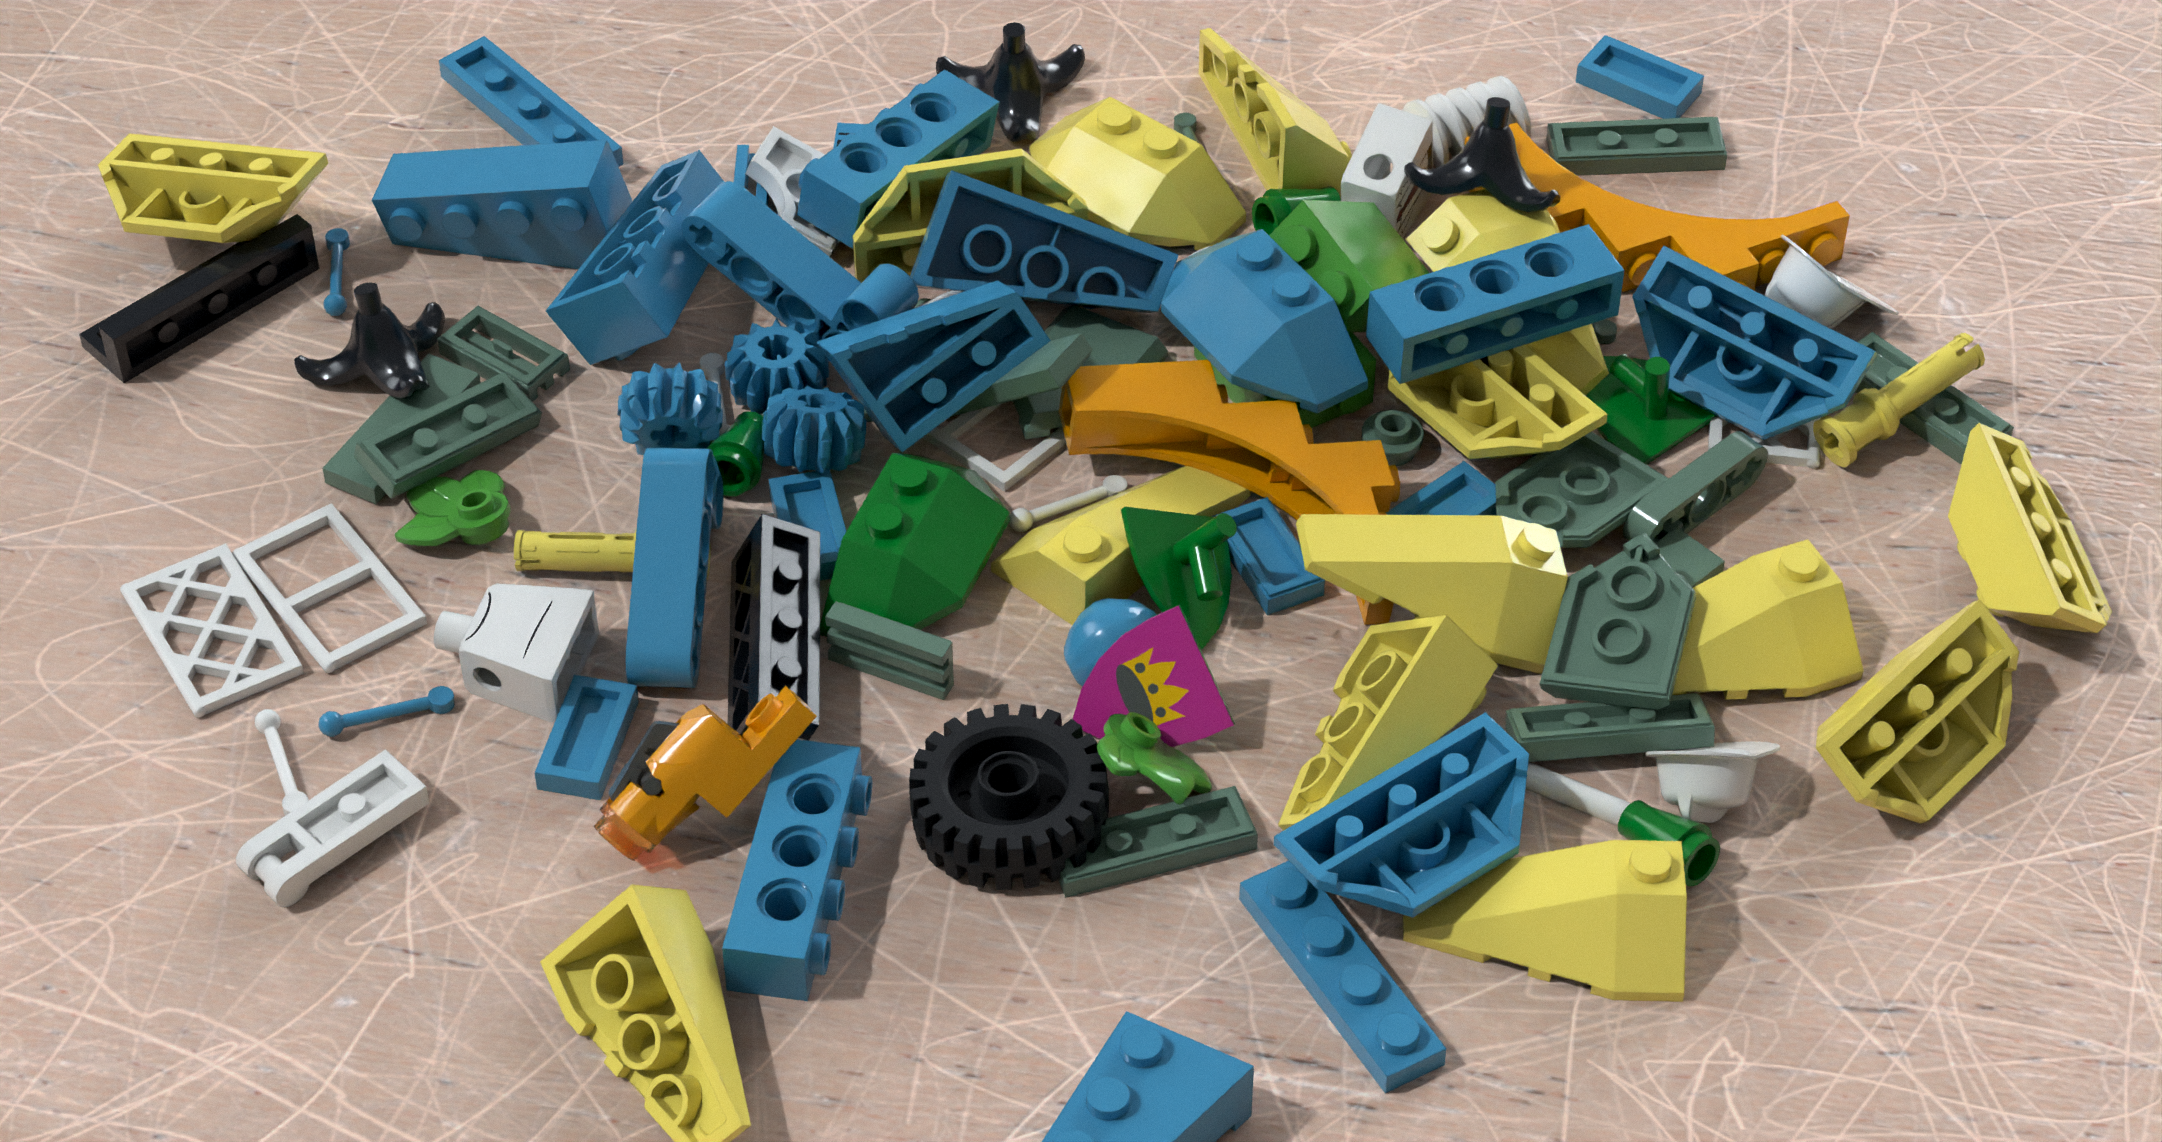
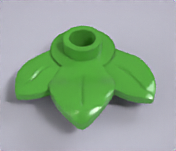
M474 470L460 481L449 477H435L408 490L406 493L408 502L418 514L395 533L396 541L408 545L437 546L459 535L463 542L471 545H480L496 540L507 531L509 527L508 517L511 512L508 499L503 494L505 484L502 478L491 471Z
M1130 712L1127 715L1113 714L1105 723V736L1097 743V750L1112 774L1134 776L1137 773H1141L1155 782L1179 805L1184 803L1192 789L1203 794L1209 793L1212 789L1210 779L1204 770L1187 755L1164 743L1160 739V729L1147 717L1134 712Z

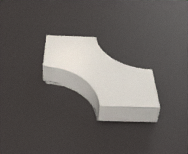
M773 126L750 161L745 174L758 182L768 192L776 206L778 215L831 258L840 241L797 215L801 189L798 185L800 175L811 160L815 158L820 159L825 154Z

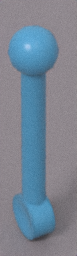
M335 228L329 230L325 235L326 246L331 251L330 294L325 298L323 306L326 313L331 316L342 315L347 308V301L342 296L343 251L350 246L348 232L342 228Z
M437 686L429 691L427 697L340 715L335 711H328L319 718L318 727L322 734L335 737L346 727L428 709L437 714H445L450 712L455 706L454 693L448 687Z

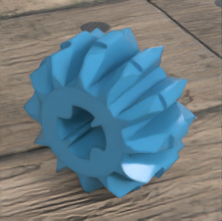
M776 318L771 327L763 328L752 323L748 335H735L731 351L727 352L725 375L726 380H729L731 394L734 396L736 405H748L751 412L762 414L767 410L768 398L781 394L782 390L787 388L802 390L807 385L813 389H824L829 377V360L825 358V354L816 343L820 341L819 334L806 333L801 322H797L789 327L781 326Z
M680 362L674 368L667 369L654 363L650 373L634 371L630 383L622 386L621 395L618 397L617 414L620 416L619 428L622 431L623 441L635 444L637 453L640 455H644L646 448L706 449L710 445V441L719 437V429L722 428L723 424L721 395L718 392V383L706 380L702 369L687 372L682 369Z
M807 385L802 390L792 388L782 390L781 394L768 398L767 410L764 412L762 424L764 454L775 459L776 463L782 467H797L799 472L815 470L822 474L825 469L836 471L847 469L848 465L860 461L862 448L865 447L867 420L864 418V405L857 400H853L852 396L846 392H831L829 387L821 390L813 389Z

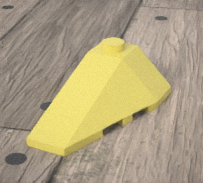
M1213 29L1200 30L1198 74L1266 191L1269 189H1320L1331 186L1337 190L1341 198L1342 176L1352 157L1345 141L1339 142L1328 122Z
M1487 189L1449 197L1406 240L1431 270L1435 272L1501 250L1560 233L1556 220L1547 210L1537 212L1516 210L1502 203ZM1592 324L1525 344L1526 347L1584 395H1587L1609 374Z
M1183 466L1033 528L991 562V572L1073 625L1080 613L1093 602L1105 598L1128 599L1144 586L1135 567L1126 538L1121 514L1123 507L1211 517L1237 508L1250 497L1251 491L1206 471Z
M1302 514L1297 520L1296 526L1306 571L1372 604L1380 603L1385 598L1415 614L1414 619L1447 615L1495 663L1542 674L1568 579L1556 530L1546 528L1540 524L1527 523L1496 515Z
M1808 539L1753 555L1693 587L1696 592V600L1672 695L1687 694V692L1723 691L1725 700L1747 699L1749 690L1782 689L1784 698L1807 697L1861 680L1864 670L1843 583Z
M1447 615L1370 625L1337 678L1333 692L1341 698L1334 717L1328 715L1320 720L1315 735L1323 742L1319 754L1309 759L1301 767L1278 826L1283 831L1437 741L1481 704L1487 691L1485 686L1498 665Z
M1609 840L1510 858L1415 917L1402 915L1403 941L1480 963L1492 957L1528 967L1529 977L1550 982L1552 975H1557L1591 985L1590 994L1611 1000L1683 1002L1687 893L1682 841Z
M632 884L542 959L540 963L565 1020L579 1036H589L607 1056L604 1064L616 1077L629 1080L645 1098L644 1107L646 1111L674 1142H731L749 1128L751 1122L713 947L686 890Z

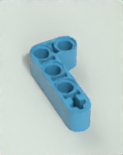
M730 181L722 182L682 221L683 236L696 253L787 327L801 322L806 333H818L820 340L914 309L918 303V288L913 279L902 269L891 264H880L861 283L757 197L737 183Z
M646 448L643 456L626 643L628 684L637 685V687L695 688L698 682L711 529L719 530L721 527L724 503L723 480L711 449Z

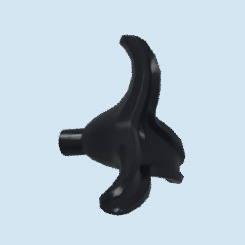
M1013 22L1003 27V43L995 50L991 60L986 65L966 66L952 61L946 56H942L937 59L936 73L939 74L945 69L998 100L999 107L996 117L1007 139L1016 143L1024 139L1035 141L1038 139L1040 132L1043 96L1046 93H1052L1067 86L1077 76L1083 67L1085 53L1081 45L1072 44L1067 50L1056 57L1040 61L1035 56L1032 48L1025 42V27L1020 23Z
M1492 97L1487 100L1484 120L1475 128L1459 154L1450 161L1433 169H1422L1413 162H1409L1404 166V173L1411 183L1429 193L1447 195L1461 193L1476 187H1483L1502 203L1513 209L1526 212L1544 211L1548 207H1553L1560 202V195L1556 190L1548 192L1538 190L1525 172L1517 153L1513 132L1508 125L1510 102L1504 98Z
M372 282L363 283L354 289L359 310L353 319L351 336L343 351L334 357L322 360L310 359L302 355L294 359L298 374L303 379L315 384L332 386L346 383L361 375H367L380 389L390 396L399 399L407 398L418 389L427 390L430 387L418 352L425 351L437 343V339L441 336L444 328L445 315L440 305L432 302L425 306L422 314L410 326L404 325L392 310L382 303L377 284Z

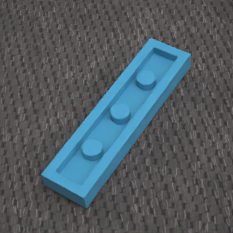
M485 36L439 60L441 78L522 145L607 140L618 167L624 164L622 147Z
M1286 861L1240 882L1239 900L1385 1094L1445 1065L1446 1047L1325 891L1316 889L1290 861Z

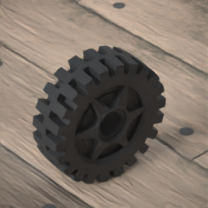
M1008 704L994 705V716L986 718L981 708L967 712V725H964L954 717L944 723V736L933 731L925 739V750L918 749L913 759L914 769L910 768L909 793L911 816L917 842L921 850L926 849L928 859L936 867L944 863L946 875L956 880H959L968 872L969 885L984 888L989 877L995 878L997 890H1012L1013 878H1022L1025 889L1039 887L1040 873L1045 872L1051 882L1060 879V872L1065 868V860L1067 858H1070L1073 868L1080 867L1086 862V851L1094 853L1101 844V826L1106 824L1109 813V786L1106 765L1098 753L1097 742L1092 735L1087 734L1083 736L1082 726L1073 719H1070L1062 726L1061 713L1047 709L1041 719H1039L1036 714V706L1021 704L1018 715H1009Z

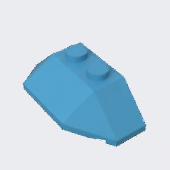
M1263 229L1225 239L1176 262L1161 301V312L1231 384L1274 399L1300 402V408L1315 413L1336 405L1368 388L1367 376L1335 300Z
M1666 246L1662 247L1632 296L1649 357H1662L1670 364L1669 392L1763 440L1845 408L1877 356L1875 350Z
M1485 712L1275 835L1274 846L1316 889L1413 918L1519 853L1529 753Z

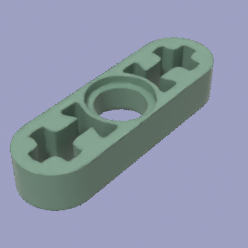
M1741 431L1730 434L1644 496L1628 515L1623 528V536L1630 541L1645 532L1656 543L1676 527L1688 534L1754 484L1766 465L1768 459L1767 449Z

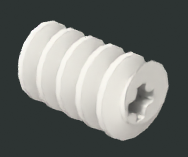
M1503 76L1491 78L1486 84L1481 81L1470 84L1466 90L1460 87L1449 90L1445 96L1438 93L1428 96L1425 101L1413 100L1407 102L1402 111L1433 120V165L1436 167L1449 161V151L1453 158L1459 154L1465 146V138L1470 137L1475 128L1484 120L1487 100L1492 97L1504 98L1510 102L1508 125L1517 122L1522 130L1531 138V122L1524 99L1517 87L1508 78Z

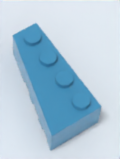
M607 140L393 154L372 198V202L392 244L579 269L633 202Z
M700 150L660 166L546 309L547 314L590 365L611 357L623 360L636 352L640 347L667 338L709 262L696 253L687 243L681 228L682 221L714 189L724 182Z
M951 170L944 180L910 277L917 288L948 292L952 290L967 291L998 280L1015 290L1022 300L1153 313L1159 311L1178 254Z
M1126 1011L1042 1142H1216L1229 1129L1235 1132L1251 1117L1254 1066Z

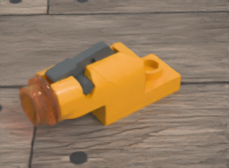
M785 686L776 697L773 694H768L756 704L745 722L749 728L742 736L704 704L686 712L676 723L654 721L611 786L608 793L610 797L600 808L604 815L596 822L594 828L628 859L635 861L644 850L651 853L669 832L696 812L700 807L696 803L700 796L727 818L817 716L800 697Z

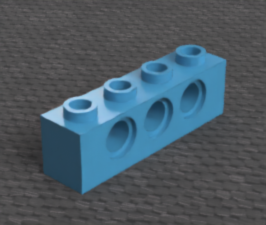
M944 69L925 84L920 83L916 85L907 97L890 109L885 108L881 110L872 122L858 132L846 135L837 147L823 157L811 160L803 169L799 178L798 185L801 189L797 215L853 249L854 233L904 166L979 155L991 146L999 101Z
M1587 224L1370 291L1366 337L1399 384L1617 316L1625 270L1590 225Z
M797 739L774 764L722 947L727 991L808 1001L815 974L823 976L826 974L831 953V935L826 934L829 920L839 921L841 918L845 899V881L840 880L843 867H854L859 844V829L854 827L857 815L867 816L872 796V777L862 775L861 747Z

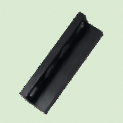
M296 214L251 241L236 243L80 333L82 347L119 380L126 383L319 270L312 225Z
M761 514L731 561L727 724L742 736L749 728L745 722L756 704L768 694H773L776 697L787 686L817 716L798 737L809 741L819 727L820 532Z

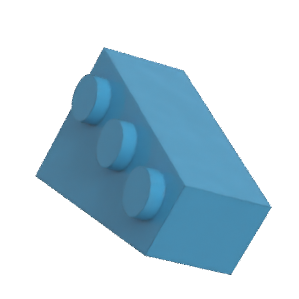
M997 280L817 341L816 343L857 400L864 405L865 411L885 439L901 452H904L1051 340L1019 294Z

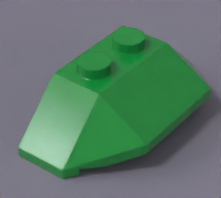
M892 453L842 538L820 622V635L827 637L826 634L831 628L826 625L825 616L835 601L919 630L961 609L1010 521V511L974 470L920 455Z

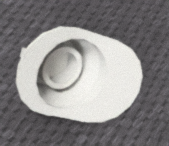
M1782 234L1780 236L1789 245V248L1773 273L1772 280L1766 288V297L1828 328L1837 326L1867 301L1889 313L1899 314L1898 311L1877 297L1825 269L1785 235Z
M1771 742L1714 743V747L1674 751H1648L1646 756L1656 759L1660 789L1664 801L1679 806L1684 818L1696 822L1713 823L1719 821L1729 808L1746 804L1750 795L1758 759L1779 751L1780 746Z

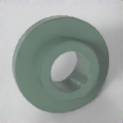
M1385 410L1377 412L1366 419L1362 426L1361 439L1362 441L1381 440L1388 465L1401 466L1410 462L1420 450L1424 432L1421 423L1412 415L1398 410Z

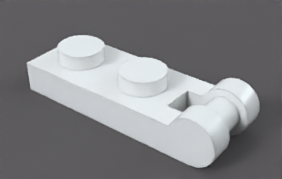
M385 749L249 839L238 851L236 864L250 879L262 880L265 883L264 891L278 906L290 907L302 899L308 890L309 884L428 805L427 787ZM294 850L297 853L284 863L281 861V857Z

